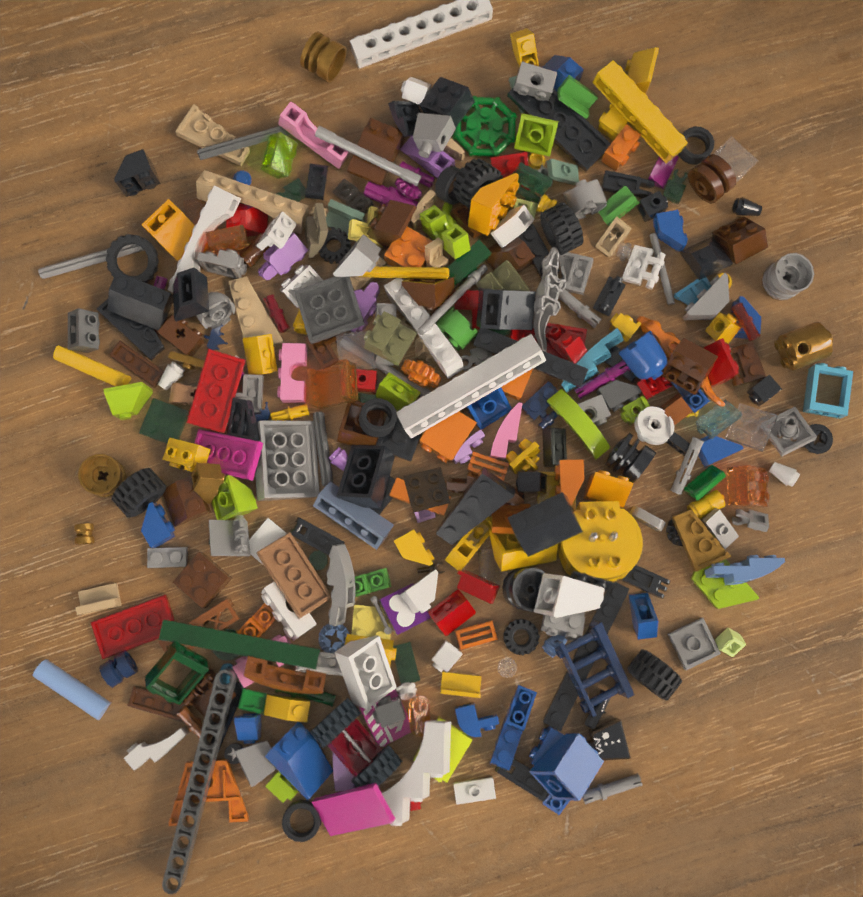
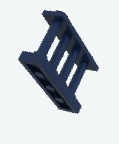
M596 620L589 623L591 630L582 637L566 645L562 641H554L556 648H554L559 659L562 658L581 699V702H579L580 707L584 713L592 717L596 716L593 707L614 695L619 694L626 698L635 695L602 622ZM592 640L597 642L599 648H597L596 652L575 663L572 662L569 656L570 651ZM600 658L605 659L606 669L583 681L580 680L577 670ZM608 676L613 677L615 681L614 687L589 699L585 688Z

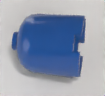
M648 331L636 342L633 341L618 352L634 375L641 380L651 377L655 380L663 374L661 370L667 364V356L651 331Z

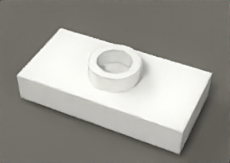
M493 777L453 783L457 805L496 799Z

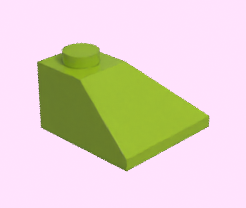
M522 113L514 149L550 157L559 121Z
M143 382L103 389L112 415L120 418V420L131 419V416L137 415L153 394V390Z
M231 475L224 477V482L220 485L217 496H214L212 500L217 520H231L238 515L243 516L258 509L252 490Z

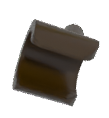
M438 562L434 566L417 568L418 573L432 572L437 570L438 564L442 565L444 563ZM437 570L438 574H442V573L445 572V571L439 572V571Z

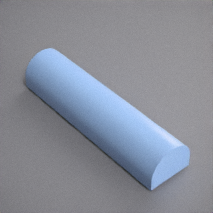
M49 660L42 661L33 673L34 678L97 720L101 719L111 704L110 701Z

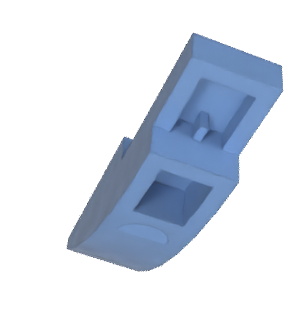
M750 555L746 557V560L732 563L730 566H724V563H714L712 567L705 570L706 578H724L725 585L742 584L773 572L785 562V558H777L776 555L764 556V558H759L758 555Z

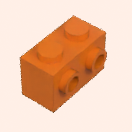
M626 124L605 151L601 162L616 172L621 165L624 166L630 158L628 155L631 152H635L641 144L638 142L641 134Z

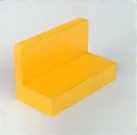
M272 334L243 338L248 374L261 375L278 371Z
M442 672L440 693L480 698L482 676Z

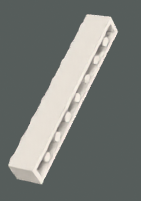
M532 334L510 347L503 349L498 354L487 358L479 365L470 368L467 372L453 378L443 386L437 387L429 394L420 397L417 401L403 407L396 412L404 430L410 438H413L545 362V356Z

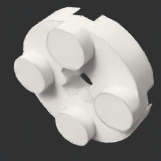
M651 406L645 408L637 415L634 423L638 439L651 445L664 444L674 432L672 418L670 416L667 417L664 414L665 411L659 407ZM652 422H654L655 426H658V428H652Z

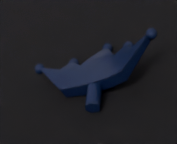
M222 324L212 329L210 336L204 335V338L209 339L207 343L208 349L220 350L217 345L228 344L220 337L224 335L220 331L221 327H223Z
M265 402V409H260L261 413L255 415L256 423L258 421H270L268 420L271 415L267 406L268 402Z

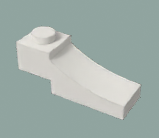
M184 726L169 738L153 744L143 742L139 745L136 742L127 750L129 754L124 759L133 770L141 767L149 758L157 762L190 732Z

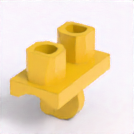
M525 438L519 444V448L523 451L519 456L514 451H510L506 455V460L515 475L521 469L525 472L530 468L534 471L538 469L535 463L540 460L537 455L541 451L535 441L532 443Z

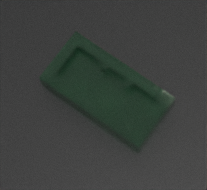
M411 641L393 646V648H397L395 663L401 684L420 681Z

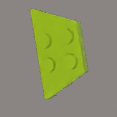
M727 559L718 562L724 563V566H730ZM712 565L699 571H694L691 580L716 609L759 599L758 595L747 583L725 585L724 578H706L705 570L712 567Z

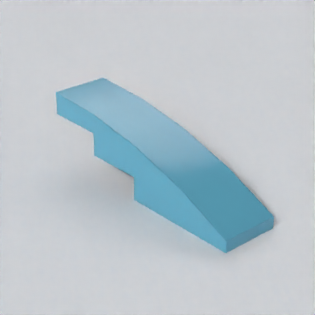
M618 328L602 338L578 361L577 365L588 368L583 382L598 374L599 371L596 366L612 357L609 349L624 341ZM565 381L561 384L566 393L577 387Z

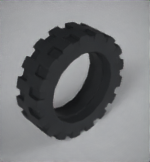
M127 234L118 237L117 240L111 243L110 248L106 252L108 253L106 257L108 271L111 272L113 277L116 271L126 275L120 270L117 257L123 247L135 244L145 250L148 255V265L143 273L129 277L147 283L154 277L155 272L158 271L159 258L154 245L138 235Z

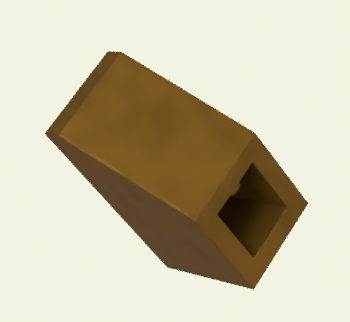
M197 462L191 474L194 491L207 504H211L214 496L218 494L220 485L224 482V473L221 471L220 464Z

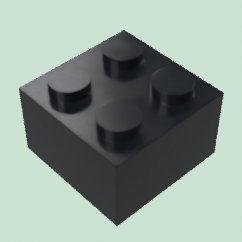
M439 77L419 105L424 114L451 116L456 128L475 100L469 87Z

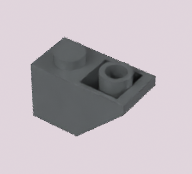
M617 380L601 387L596 392L597 396L602 394L609 411L613 410V412L624 407L623 403L627 401L631 403L640 398L639 395L642 393L638 386Z

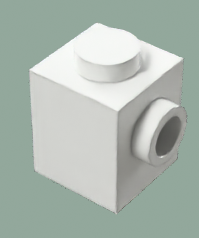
M410 77L402 84V98L420 104L430 91L431 84Z

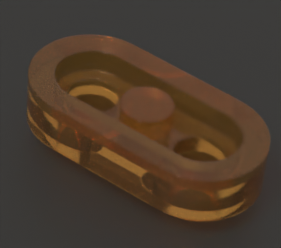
M415 696L409 702L410 731L414 736L424 737L425 722L430 721V705L426 697Z

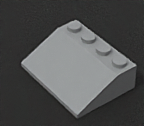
M258 421L259 441L263 443V447L255 471L257 501L318 497L319 480L314 421Z

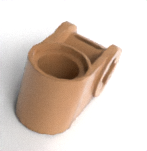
M172 383L169 403L191 406L197 386Z

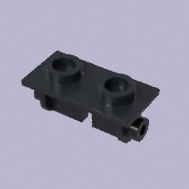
M609 276L593 309L608 317L610 316L626 284L622 283L623 279L616 276L612 278Z

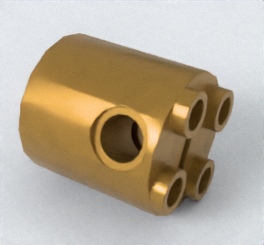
M814 322L782 334L774 341V346L781 356V366L784 369L789 368L793 371L826 359L833 352L832 334L820 322Z

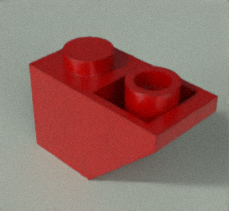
M556 324L545 334L546 340L564 359L572 363L578 362L588 352L580 336L559 324Z

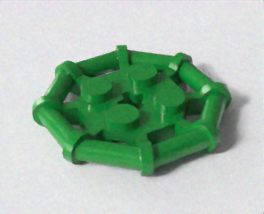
M473 95L475 102L471 108L474 106L475 111L470 116L465 115L461 120L466 123V131L461 132L460 121L452 138L468 152L470 157L498 156L511 143L516 141L517 115L498 96L493 98L476 97ZM479 105H493L491 109L479 107ZM498 107L506 117L501 118L495 112L496 108ZM508 123V134L503 132V124ZM487 124L489 130H481V125ZM468 137L474 145L471 146L464 138ZM500 138L504 140L497 147L494 146ZM481 145L489 146L490 149H479L477 147Z

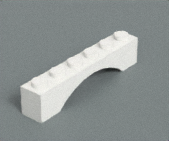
M214 186L209 192L207 203L200 212L199 221L192 230L190 241L185 245L182 259L178 261L177 270L170 279V286L168 288L170 292L173 293L172 286L177 273L193 267L200 271V263L197 260L199 252H203L204 246L212 232L225 220L234 216L241 198L217 186Z
M395 278L384 285L390 301L396 304V309L417 332L448 379L462 371L464 366L461 357L435 323L424 335L418 333V328L430 316L423 306H418L404 289L402 278Z

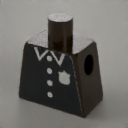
M614 718L596 726L594 730H589L591 740L586 742L598 752L599 757L603 761L631 759L622 722L619 718Z

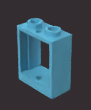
M816 363L808 369L803 412L838 419L848 416L853 371L846 370L847 368L842 366L828 367L825 363ZM819 373L842 377L839 406L815 402Z

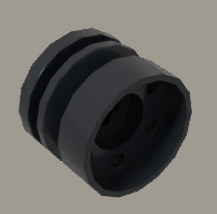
M628 433L611 450L605 465L610 467L614 462H617L613 471L616 472L621 467L625 468L621 476L628 478L629 482L634 483L653 460L656 452L647 445L643 446L640 450L636 449L640 440L636 439L630 444L629 442L633 435Z

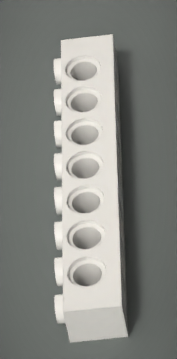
M455 0L447 5H440L431 11H424L420 15L407 17L401 22L391 23L385 28L375 29L366 35L356 36L350 40L351 51L358 67L362 68L492 19L493 8L489 0Z

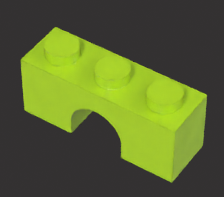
M433 205L420 213L423 231L433 240L438 237L443 240V249L455 260L470 251L468 233L457 224L450 227L445 213L438 207Z

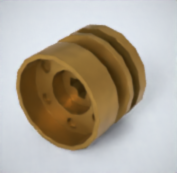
M318 31L314 32L303 48L300 65L311 73L317 72L318 77L330 83L338 76L344 65L347 48L336 41H330L329 37L324 36Z
M95 454L82 462L78 470V479L80 485L87 492L99 497L110 498L116 488L127 479V473L124 466L114 458L105 454ZM104 473L108 475L106 481L102 480Z

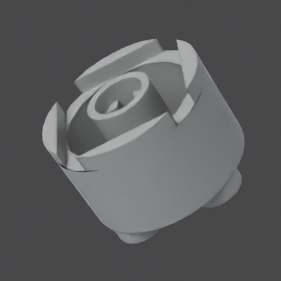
M598 179L590 182L581 180L575 184V188L563 193L566 204L573 210L578 219L586 218L585 214L588 213L596 214L607 205Z

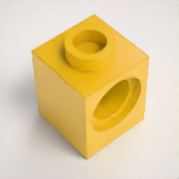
M719 312L705 331L715 341L723 338L729 344L741 327L736 323L737 318L729 313L725 315Z

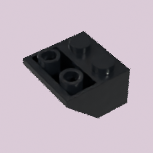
M144 149L126 155L114 178L115 183L126 197L135 196L146 189H154L157 185L161 184L154 165Z
M195 267L177 273L172 286L174 320L177 322L208 312L207 277Z

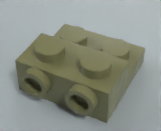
M509 260L503 262L493 272H489L476 284L477 290L480 287L530 291Z
M384 311L382 315L377 314L373 321L375 327L373 330L368 329L363 338L365 340L364 348L399 366L414 341L417 332L402 325L400 319Z

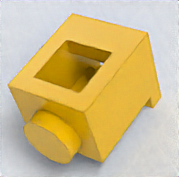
M616 313L610 320L612 325L609 330L614 331L618 328L624 341L627 343L641 323L638 321L635 324L630 316Z

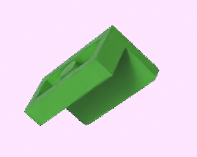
M570 75L567 76L557 89L558 99L584 118L587 119L589 117L588 109L598 99L596 93Z
M624 186L607 200L606 207L598 213L604 222L610 226L616 217L622 218L637 206L639 202L628 187Z

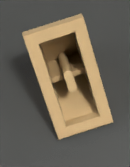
M616 217L595 247L610 258L626 239L631 227Z

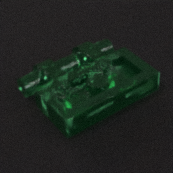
M521 162L512 173L519 174V188L516 193L525 197V200L538 203L540 200V196L535 193L543 196L553 181L550 177Z

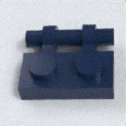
M549 381L522 405L524 412L533 421L538 417L542 419L538 424L542 430L547 426H551L558 417L554 410L549 415L545 413V410L550 407L547 400L558 392Z

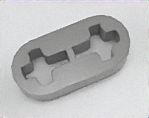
M633 506L629 512L634 519L659 532L663 530L666 524L660 518L637 506Z

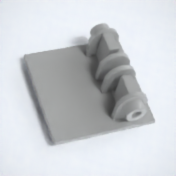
M238 515L235 520H209L211 556H250L248 522L244 516Z

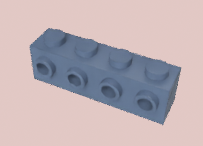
M330 481L319 493L313 506L377 550L387 538L394 525L370 508H363L339 499L336 496L339 487Z

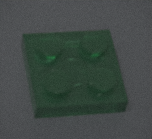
M153 398L139 434L165 444L168 443L169 437L179 440L188 419L189 411Z

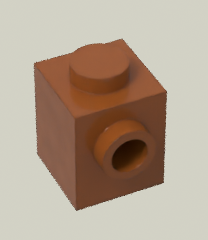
M679 393L660 406L665 411L664 414L672 418L674 425L693 412Z

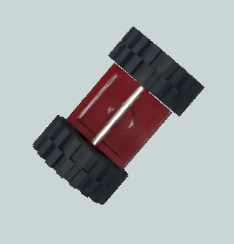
M346 698L315 726L310 733L322 748L327 745L354 776L351 781L357 788L375 783L379 787L400 766L402 760L389 745L382 750L381 746L357 720L361 712L349 698Z

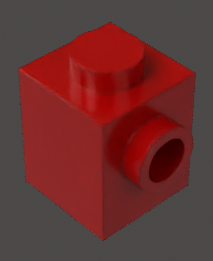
M354 369L353 374H350L349 386H352L354 392L376 393L377 371Z

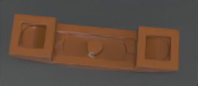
M248 656L243 676L256 683L278 690L302 694H322L326 674L306 670L303 673L268 665L267 660Z

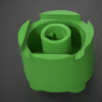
M453 307L436 322L437 327L445 337H449L450 344L457 351L463 350L478 334L476 329L473 330L470 327L471 323L460 312L454 310Z

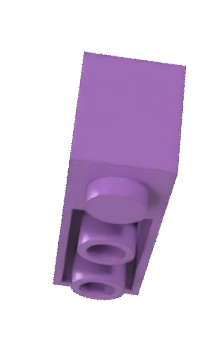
M413 136L400 149L436 178L447 167L455 166V160L444 151H431L428 158L421 157Z

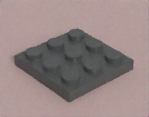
M334 276L294 291L311 344L365 325L350 276Z

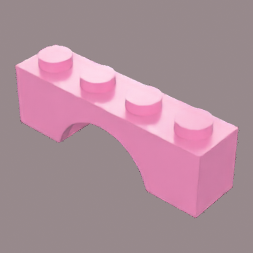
M290 102L281 113L279 126L340 169L350 155V152L316 137L317 128L309 120L307 113L294 103Z

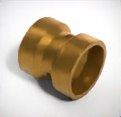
M93 523L74 525V531L76 532V537L74 538L75 545L95 543V537L92 534L94 531Z

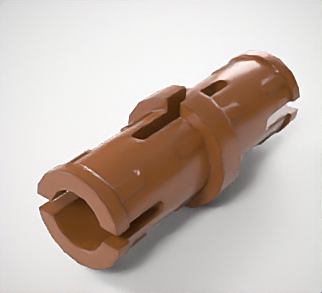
M187 706L182 707L176 715L188 726L189 732L192 731L200 739L203 727L200 717L197 718ZM208 733L206 737L207 740H209L213 734Z

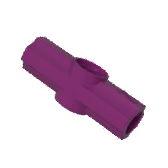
M370 181L364 190V196L380 204L394 200L417 207L419 203L404 196L394 187L387 188Z

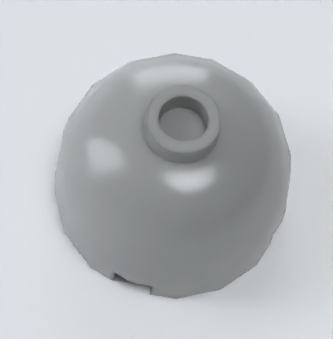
M220 292L208 293L209 311L196 315L198 320L206 329H208L207 327L215 329L221 324L223 326L231 320L229 316L235 313V305L225 294Z

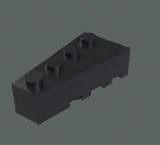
M483 467L438 526L436 534L453 545L515 496V489Z

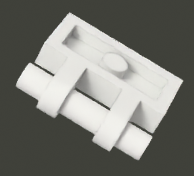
M634 245L622 276V281L640 286L644 279L647 280L646 288L653 289L654 284L659 279L658 273L660 268L664 266L665 254L659 252L657 258L652 257L653 249ZM648 264L653 265L651 273L646 272Z

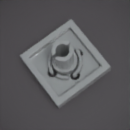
M796 407L761 423L760 426L781 457L817 438Z

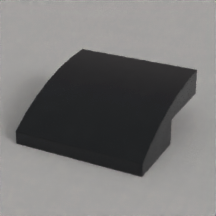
M392 101L388 103L392 117L404 136H413L418 113H421L419 104L411 101Z

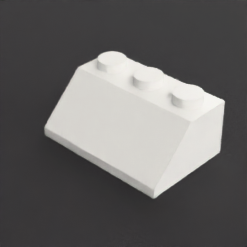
M376 635L351 641L334 652L353 704L368 709L397 688L379 636Z

